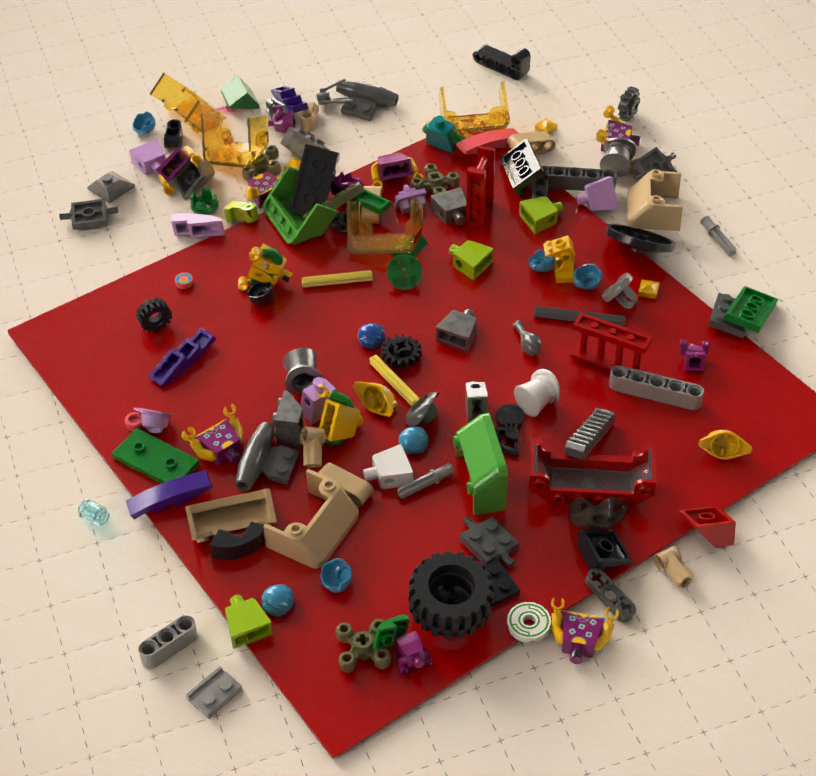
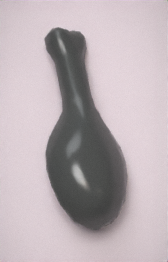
M517 320L513 324V328L521 336V348L525 354L534 356L541 349V339L537 334L527 332L523 327V322Z

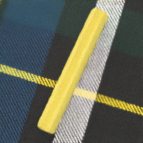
M371 270L308 276L302 277V286L307 288L372 281L373 275Z
M378 355L370 358V364L411 406L420 399Z

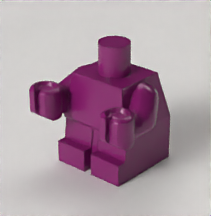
M275 106L277 113L274 115V120H268V126H274L277 132L285 134L289 127L295 129L296 120L293 110H288V112L284 113L282 112V106Z
M680 340V354L684 356L685 371H704L705 357L710 348L709 341L705 342L703 340L702 346H696L695 344L688 345L687 340L685 342Z
M416 631L395 638L400 657L398 659V669L402 675H404V672L406 674L409 672L408 667L415 666L416 668H421L424 664L428 666V663L430 665L433 663L429 649L423 648L421 639Z

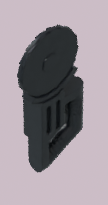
M515 404L502 405L498 408L495 415L497 425L499 426L494 427L502 453L518 457V428L521 427L525 414L523 409ZM501 435H505V443L513 445L514 448L501 444Z

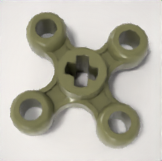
M269 145L266 147L265 153L257 152L252 154L250 150L241 152V162L243 165H246L242 169L243 178L248 181L252 173L262 174L269 172L274 176L281 173V166L276 161L279 157L278 148L275 145Z
M433 163L425 166L424 172L427 179L422 180L416 177L411 180V188L416 190L425 188L433 195L446 192L444 186L448 185L451 188H456L460 184L458 173L450 172L447 176L443 177L442 173L438 172L437 166Z
M374 620L368 632L360 631L355 633L352 626L344 622L336 627L337 640L341 643H349L352 647L349 652H343L339 656L338 664L343 672H352L356 668L358 660H368L369 658L373 660L374 665L379 669L389 667L391 664L390 652L385 648H373L377 627L384 620Z

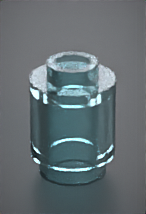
M91 499L82 501L78 506L79 517L96 526L104 525L109 519L110 512L107 508Z

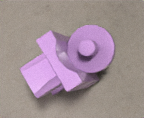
M403 185V191L398 192L399 195L395 197L396 202L394 206L396 209L399 208L402 214L411 211L410 205L415 204L417 209H423L426 206L425 188L416 190L415 188L410 189L408 185Z

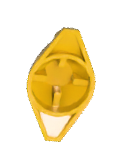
M355 382L353 385L363 405L373 413L390 417L394 411L393 408L398 405L397 401L394 400V394L382 384Z
M728 430L710 432L708 436L700 439L699 447L718 459L726 460L751 453L752 450L750 444Z

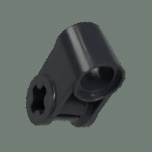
M172 119L167 123L164 134V147L178 146V148H182L183 131L181 121Z

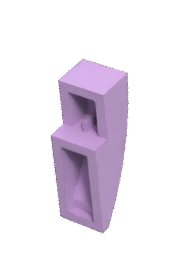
M183 213L173 214L171 219L175 236L190 235V238L225 235L221 218L203 214Z

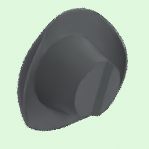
M430 392L420 398L407 412L405 417L406 424L415 426L420 422L427 424L433 420L436 413L439 412L433 400L440 393Z

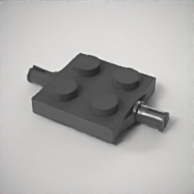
M656 146L632 164L640 173L634 178V181L637 180L638 182L654 169L677 172L671 163L676 158V154L673 155L674 152H671L666 156Z
M105 199L73 202L71 203L70 212L59 213L60 221L70 219L73 230L108 226V215L119 214L118 206L107 208Z
M470 516L463 520V523L470 529L460 534L459 540L484 565L495 559L503 561L509 569L515 565L516 562L508 555L518 549L519 542L493 517L478 524Z

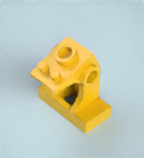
M567 235L543 243L545 257H555L554 273L556 283H574L575 252L570 237Z

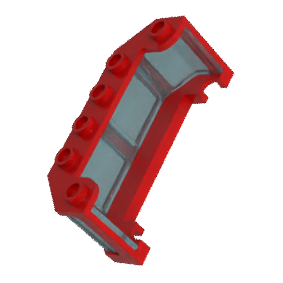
M531 438L529 489L548 503L631 508L653 497L655 494V444H644V452L642 454H637V450H633L632 457L588 454L584 460L567 456L565 453L551 452V446L548 445L547 449H544L541 446L542 438Z

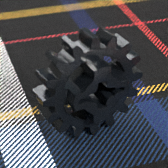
M404 334L401 337L394 335V339L389 337L388 342H383V347H381L382 360H385L387 365L391 363V368L398 366V369L401 370L402 366H405L406 369H409V365L415 366V362H420V357H422L421 343H418L417 339L412 340V336L405 338Z

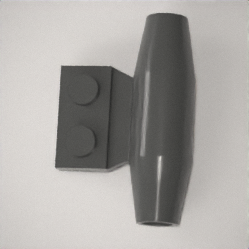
M346 80L336 86V92L353 100L351 103L343 104L341 114L371 121L376 111V105L395 107L399 99L397 93L360 81Z
M262 422L249 439L238 465L235 480L237 489L249 491L261 473L269 480L285 485L288 484L300 451L282 445L272 447L275 429L272 424Z

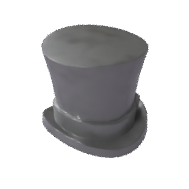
M610 138L604 143L605 155L600 160V168L615 171L617 177L625 176L631 169L630 160L635 156L636 144L627 138Z
M298 348L284 356L283 366L288 373L285 379V386L289 393L294 395L302 394L305 388L313 385V379L317 377L323 378L322 374L316 369L318 356L314 350Z

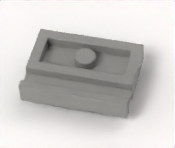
M219 666L188 692L186 697L188 701H191L209 719L242 691V685Z

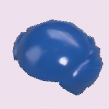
M364 324L358 330V341L363 348L368 347L374 350L385 341L384 328L379 324Z

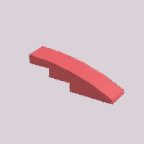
M514 128L487 131L459 141L456 146L464 154H478V146L506 148L508 138L513 134L519 133Z

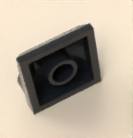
M581 529L577 534V548L590 570L597 568L604 571L607 567L627 565L633 562L614 529Z

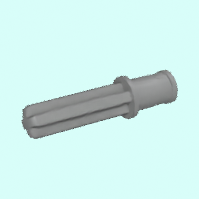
M709 216L703 217L700 224L708 231V235L712 236L729 256L736 254V247L720 230V226L716 225Z
M449 463L438 469H431L430 473L399 487L397 493L401 499H404L434 483L439 484L441 480L454 475V469Z

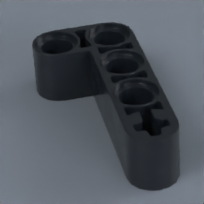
M484 44L473 52L472 55L476 63L514 80H520L530 71L531 55L526 48H520L513 55H510Z

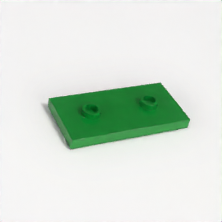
M744 286L726 312L723 320L759 334L775 308L778 299Z
M138 428L111 453L113 459L161 484L189 475L200 465L199 459Z

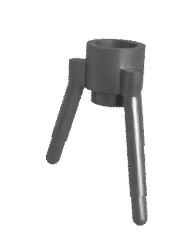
M346 78L325 88H320V92L316 93L318 104L353 102L352 99L346 98L331 99L330 93L326 92L346 81Z
M273 96L266 101L267 108L265 112L269 120H272L271 113H277L275 106L285 107L283 103L276 100Z

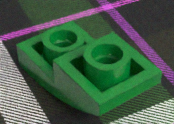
M403 614L381 623L376 630L373 648L380 649L393 646L395 638L406 635L410 618Z

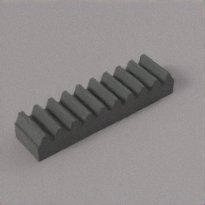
M595 408L592 415H589V419L587 418L586 422H583L579 430L577 429L576 433L573 434V437H570L569 441L567 440L565 455L584 460L615 423V412Z

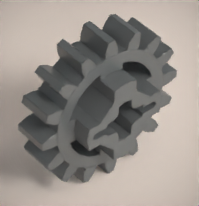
M630 86L621 95L618 105L620 120L628 122L637 113L640 104L638 88Z

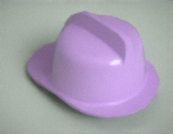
M134 408V410L141 412L142 425L150 433H161L163 429L167 428L170 416H174V414L150 409Z

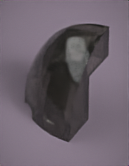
M612 496L597 505L578 497L569 503V516L572 523L581 528L604 529L616 524L623 518L627 504Z

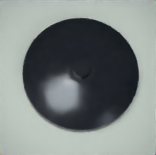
M608 224L605 230L609 237L625 246L631 247V250L637 253H642V251L655 253L673 252L676 244L673 240L660 234L640 228H632L627 225Z

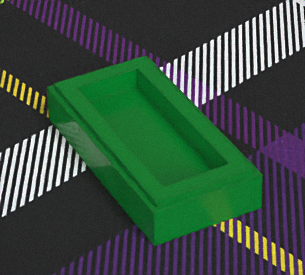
M365 189L353 198L354 203L379 215H382L391 207V201Z

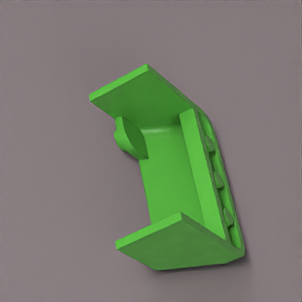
M287 166L264 201L263 209L284 240L289 244L296 245L321 236L338 211L316 203L305 220L303 218L304 215L288 211L299 170Z
M480 414L456 431V436H453L456 457L464 455L470 475V482H467V491L473 497L474 515L506 510L508 472L490 414Z

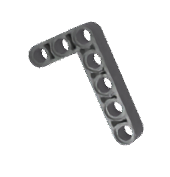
M543 165L550 178L546 180L541 175L533 181L532 199L547 197L548 189L585 191V185L607 176L613 177L614 188H616L617 173L607 169Z

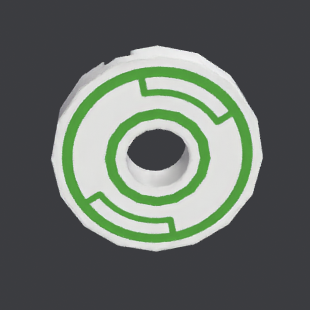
M523 602L510 610L507 616L508 630L519 641L525 643L535 640L536 642L541 641L550 631L551 617L542 605L534 602ZM532 620L534 624L531 626L525 625L523 621Z

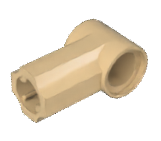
M309 102V109L300 113L301 129L310 132L315 129V121L319 112V106L315 102Z
M302 427L300 430L299 440L303 444L305 467L322 466V445L326 437L324 429Z
M670 547L654 555L656 567L661 572L665 571L678 588L683 589L694 580L693 574L682 562V556L676 547Z

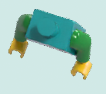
M441 115L433 117L422 128L423 133L426 134V144L454 153L457 148V142L474 136L468 133H464V136H461L455 124L444 120V117Z

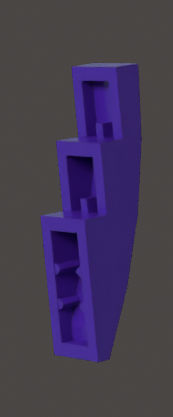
M282 86L271 89L274 97L285 105L284 108L287 110H293V113L309 109L307 102L302 101L301 95L296 94L295 88Z
M200 328L191 340L186 338L177 350L172 348L148 378L164 387L196 362L216 341L215 336Z
M201 471L145 490L126 500L130 516L135 520L150 510L158 513L172 504L179 507L212 488L208 473Z

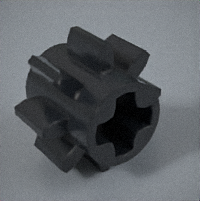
M339 211L332 220L331 227L337 233L342 232L343 234L349 231V227H352V219L346 212L341 213Z

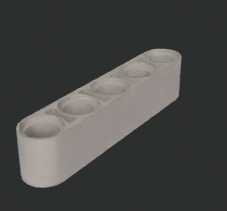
M614 366L610 372L609 387L614 391L690 410H698L702 406L704 389L700 385L624 366Z

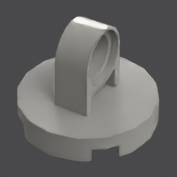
M627 272L617 279V282L602 294L604 301L609 302L615 297L623 307L632 308L638 301L637 295L628 286L633 280V276ZM625 296L630 298L632 302H629Z

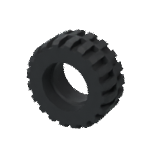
M445 551L444 554L439 552L432 554V558L426 557L421 561V565L418 564L415 567L414 574L411 575L409 582V610L413 614L414 621L417 624L421 623V628L424 631L430 630L432 631L431 635L436 637L442 635L444 639H451V636H456L459 639L464 638V634L469 636L476 633V628L481 629L491 614L494 597L492 576L488 570H485V565L479 561L477 563L476 558L471 555L468 557L464 556L462 552L454 554L451 551ZM443 585H455L466 590L471 598L461 604L448 605L436 600L431 592Z

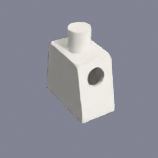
M401 444L373 455L372 467L363 470L365 481L377 479L382 489L401 487L413 481V471Z

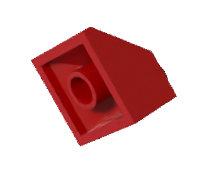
M717 505L679 510V515L714 547L725 548L726 546L734 545L736 522Z

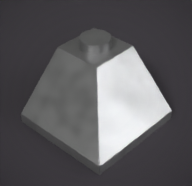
M204 159V162H199V167H196L190 162L178 175L176 180L183 199L189 198L192 192L198 191L213 178L215 171L212 163Z
M110 171L87 188L111 203L134 188L135 184L114 171Z

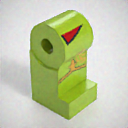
M232 201L224 208L227 223H233L234 221L249 223L259 218L256 204Z

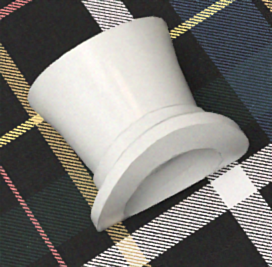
M546 369L535 371L531 376V381L516 386L514 389V397L518 406L523 409L526 415L536 417L548 403H557L560 398V388L556 376Z

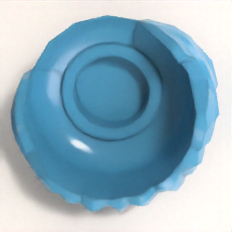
M145 111V113H139L135 116L132 128L137 134L145 135L154 130L156 120L150 112Z
M539 249L535 252L534 256L529 258V266L536 272L550 271L555 265V257H545V252Z
M590 263L578 267L573 275L574 284L585 290L596 288L603 277L601 270L595 264Z
M417 426L408 427L403 430L398 439L399 444L402 445L408 455L422 454L426 450L429 441L426 431Z
M335 558L326 562L321 569L320 579L322 580V585L334 593L343 592L352 580V569L343 559Z
M283 584L268 587L262 595L263 610L275 617H281L293 608L295 601L291 588Z

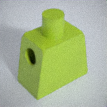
M545 196L520 201L519 215L534 234L555 225L558 213L563 212L561 202L553 204Z
M470 240L460 247L452 244L449 248V254L453 255V266L472 280L477 278L493 262V248Z
M235 595L230 599L231 606L226 607L225 612L233 649L273 635L270 619L254 598L244 601L241 595Z

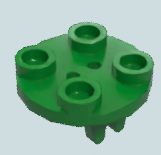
M400 254L390 260L386 274L389 282L394 287L407 290L419 283L422 278V267L416 257L409 254Z

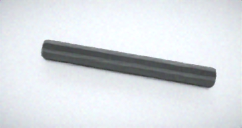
M535 306L534 316L540 318L575 321L580 313H584L624 327L626 319L625 316L541 306Z

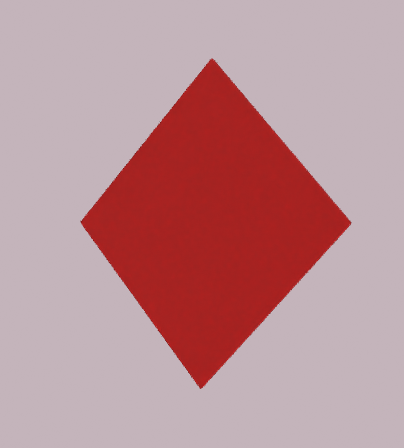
M470 117L455 124L461 136H464V133L477 135L491 131L475 117ZM426 138L394 152L413 158L419 170L418 173L423 175V180L427 179L424 169L429 163L435 164L438 172L442 173L443 177L447 176L450 172L458 173L460 176L459 186L451 188L447 185L444 188L446 191L461 187L467 200V170L469 167L477 168L478 154H464L458 147L454 153L426 144ZM508 144L506 148H495L493 205L485 203L483 229L467 226L466 221L462 225H457L456 222L445 224L431 210V196L433 194L428 189H425V208L417 209L416 205L412 204L410 205L411 211L402 214L400 209H396L394 206L396 202L395 197L399 195L398 192L403 191V185H408L411 189V180L414 175L380 180L383 184L381 197L391 201V207L380 215L379 224H362V206L354 203L353 199L335 209L338 212H346V214L350 215L352 227L348 228L349 231L343 234L342 232L337 233L332 229L330 223L321 236L293 245L284 240L267 214L263 212L258 215V220L247 223L243 221L224 230L225 235L208 237L14 326L7 331L19 350L132 497L161 483L112 458L111 453L133 432L126 428L125 417L130 413L139 412L134 410V408H145L174 414V416H170L167 428L163 429L161 433H150L145 427L141 430L199 459L200 465L191 474L206 471L212 488L179 507L172 504L158 513L150 510L145 515L226 621L225 609L231 606L230 599L233 596L241 595L244 601L254 598L262 608V595L268 587L283 584L291 588L295 599L293 608L281 617H275L266 613L271 621L273 635L249 643L246 647L331 758L339 757L519 642L510 634L507 626V616L510 610L517 604L534 602L542 605L548 611L552 620L554 609L551 607V601L553 598L556 607H560L562 605L561 599H564L565 604L561 609V614H563V610H569L594 594L585 583V578L590 569L577 548V534L581 529H614L633 562L627 565L607 567L604 573L614 581L694 530L679 515V510L717 505L724 511L816 452V392L747 336L741 338L708 326L713 311L711 307L643 252H634L631 250V247L625 246L609 237L605 233L608 224L584 205H578L576 198L566 190L548 189V199L553 204L561 202L563 212L558 213L555 225L534 234L519 215L520 201L532 199L533 182L521 190L525 195L524 198H521L512 188L500 160V157L511 150ZM378 160L350 172L352 177L360 178L364 186H373L371 167ZM329 192L328 199H330L331 197H333V195H332L330 192ZM423 226L421 234L429 244L414 256L421 264L422 278L411 289H398L389 282L386 274L390 260L395 257L391 254L410 235L420 231ZM357 228V234L347 247V236L349 237ZM568 235L573 243L575 252L574 272L578 267L590 263L595 264L601 270L603 277L599 285L591 290L579 288L574 283H556L554 267L547 272H536L529 266V258L534 256L535 252L539 249L544 251L543 243ZM470 240L494 249L493 262L477 278L472 280L453 266V255L449 254V248L452 244L460 247ZM264 243L270 248L277 249L287 259L284 269L292 272L293 275L288 283L279 278L275 286H273L275 295L272 302L266 306H257L250 302L247 291L251 287L250 284H248L247 290L240 291L238 289V279L241 276L249 279L247 276L253 263L249 258V252H252L253 247L260 249ZM366 270H371L373 275L372 281L307 288L302 286V277ZM627 272L633 276V280L628 286L637 295L638 301L632 308L623 307L615 297L609 302L604 301L602 294L611 285L613 286L617 279ZM180 273H190L193 276V285L188 289H179L175 284V277ZM641 280L659 282L656 299L638 296ZM625 296L629 302H632L630 298ZM155 297L162 298L172 311L171 315L173 317L170 319L171 322L170 324L166 323V328L161 327V331L156 329V332H152V330L147 332L137 320L136 310L137 308L140 309V304H145L143 301L147 300L149 302V298H153V300H155ZM535 306L625 316V328L652 336V343L645 355L642 354L640 364L648 366L646 372L700 385L704 389L702 406L698 410H690L612 390L609 387L610 370L570 357V353L577 342H580L581 335L580 332L573 330L575 321L535 317ZM466 309H470L474 312V317L477 319V330L469 351L436 340V326L451 311L456 310L464 313ZM159 312L154 313L150 318L156 316ZM517 320L523 322V327L527 332L535 333L541 339V349L534 356L525 354L521 348V336L513 328V324ZM376 323L384 328L386 336L384 342H388L389 337L394 339V335L401 337L402 334L405 335V338L412 336V340L417 339L418 343H421L422 349L420 362H415V366L409 365V369H406L405 366H402L401 370L398 369V366L391 368V363L388 364V367L419 398L430 392H439L440 394L433 400L439 412L436 413L435 418L429 423L424 424L420 422L415 425L423 428L426 434H428L429 441L426 450L422 454L408 455L406 452L405 454L413 471V481L430 473L431 469H438L447 463L453 467L454 475L441 480L439 484L434 483L404 499H401L397 493L399 487L382 489L377 479L367 481L373 487L374 492L361 507H358L359 517L328 559V561L335 558L343 559L352 569V580L343 592L334 593L322 585V580L320 579L322 567L311 568L267 548L266 543L249 556L234 560H220L211 557L209 546L216 534L209 536L210 540L197 543V540H192L185 506L270 489L277 521L271 523V526L284 531L292 523H301L307 526L326 502V500L308 493L307 469L318 473L326 463H332L365 480L363 470L372 467V456L400 445L398 440L400 433L406 428L412 427L405 422L406 414L412 406L370 364V358L374 355H378L382 359L381 347H383V344L374 350L368 347L363 348L358 341V330L364 324ZM200 328L215 336L216 341L187 370L164 387L148 378L172 348L177 350L186 338L191 340ZM588 335L587 345L597 348L598 338ZM680 340H683V342L687 340L688 345L695 344L696 346H702L703 340L705 342L709 341L710 348L705 357L704 371L684 370V356L680 354ZM606 342L605 351L615 355L616 345ZM298 348L314 350L318 356L316 369L322 374L323 379L328 380L337 392L347 395L354 402V408L359 409L360 415L363 417V424L357 426L353 437L346 438L338 446L322 445L321 467L308 468L304 466L302 444L301 449H296L300 451L299 457L287 485L269 480L261 473L249 491H241L235 486L239 462L233 465L228 460L221 465H217L213 461L200 459L190 446L191 442L183 440V431L191 436L188 432L189 427L195 429V436L224 419L229 421L230 418L224 415L223 410L226 406L228 412H233L231 404H234L236 406L234 415L236 418L238 417L243 429L244 442L241 444L242 452L240 453L242 457L249 439L262 422L272 424L273 414L277 413L278 399L282 398L284 391H287L285 379L288 373L283 366L284 356ZM624 348L623 358L633 361L634 351ZM539 369L551 371L559 383V401L557 403H548L536 417H530L525 414L521 427L518 428L519 456L514 457L503 453L508 472L506 510L474 515L473 497L467 491V482H470V475L464 455L456 457V448L453 444V436H456V431L467 424L465 383L473 381L485 382L488 396L487 413L490 414L494 427H499L495 416L498 408L506 404L518 406L514 397L515 387L531 381L532 374ZM354 383H378L387 387L394 394V400L398 404L397 407L393 408L392 415L388 417L369 411L354 390ZM291 394L301 406L302 394ZM474 407L473 410L474 412H479L480 408ZM595 408L615 412V423L589 454L632 457L633 450H637V454H642L644 452V444H655V494L653 497L631 508L548 503L529 489L531 438H542L541 446L544 449H547L548 445L551 446V452L565 453L567 440L569 441L570 437H573V434L576 433V430H579L580 426L583 425V422H586L587 418L589 419V415H592ZM304 418V427L319 428L321 420L311 425ZM728 430L750 444L752 450L751 453L726 460L718 459L699 447L700 439L708 436L710 432ZM501 435V444L514 448L513 445L505 443V435ZM273 437L272 447H276L277 438ZM534 461V473L544 474V468ZM651 465L637 473V481L652 479ZM552 472L551 487L586 489V475L583 473ZM596 474L594 475V490L629 491V477L624 475ZM470 516L478 524L493 517L519 542L518 549L508 555L516 562L515 565L509 569L503 561H500V563L520 589V595L492 607L490 617L485 621V625L481 629L476 628V633L472 635L464 634V638L459 639L456 636H451V639H444L442 635L438 637L431 635L432 631H424L421 628V623L417 624L414 621L413 614L409 610V582L411 575L414 574L415 567L418 564L421 565V561L426 557L432 558V554L438 552L444 554L445 551H451L454 554L462 552L467 557L471 555L476 558L478 563L480 560L459 540L460 534L470 529L463 523V520ZM247 527L228 532L242 537ZM592 577V581H596V580H597V581L599 582V578H598V577H596V578H593V577ZM405 614L410 618L406 635L416 631L421 639L423 648L429 649L430 657L433 660L431 665L428 663V666H425L424 664L421 668H416L415 666L408 667L409 672L407 674L404 672V675H402L398 669V659L400 657L397 651L396 640H394L393 646L385 647L391 654V664L389 667L379 669L374 665L373 660L369 658L368 660H358L356 668L352 672L345 673L339 668V656L343 652H349L352 647L349 643H341L337 640L336 627L344 622L350 624L355 633L360 631L368 632L371 623L376 619L386 621ZM525 620L523 623L531 626L534 624V621Z

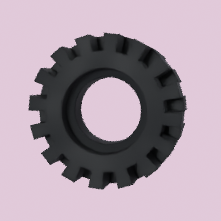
M155 297V300L149 298V302L145 300L143 301L145 304H140V309L137 308V320L147 332H151V330L156 332V329L161 331V327H167L166 323L170 324V319L173 317L171 315L172 311L162 298ZM159 312L156 316L150 318L151 315Z

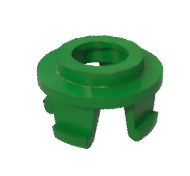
M202 188L201 196L196 197L195 192H192L190 195L191 210L196 214L208 215L215 212L219 207L217 195L214 194L212 196L211 188Z

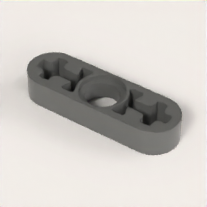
M597 568L589 570L585 578L587 587L606 607H610V611L614 616L618 609V620L622 622L632 620L636 613L635 604L604 571ZM592 577H593V578L598 577V578H599V582H598L597 580H596V581H592ZM605 591H613L616 598L608 599L605 596ZM626 608L629 609V612H628V613H627V612H625V613H622V612H621L622 609H624V610H625Z

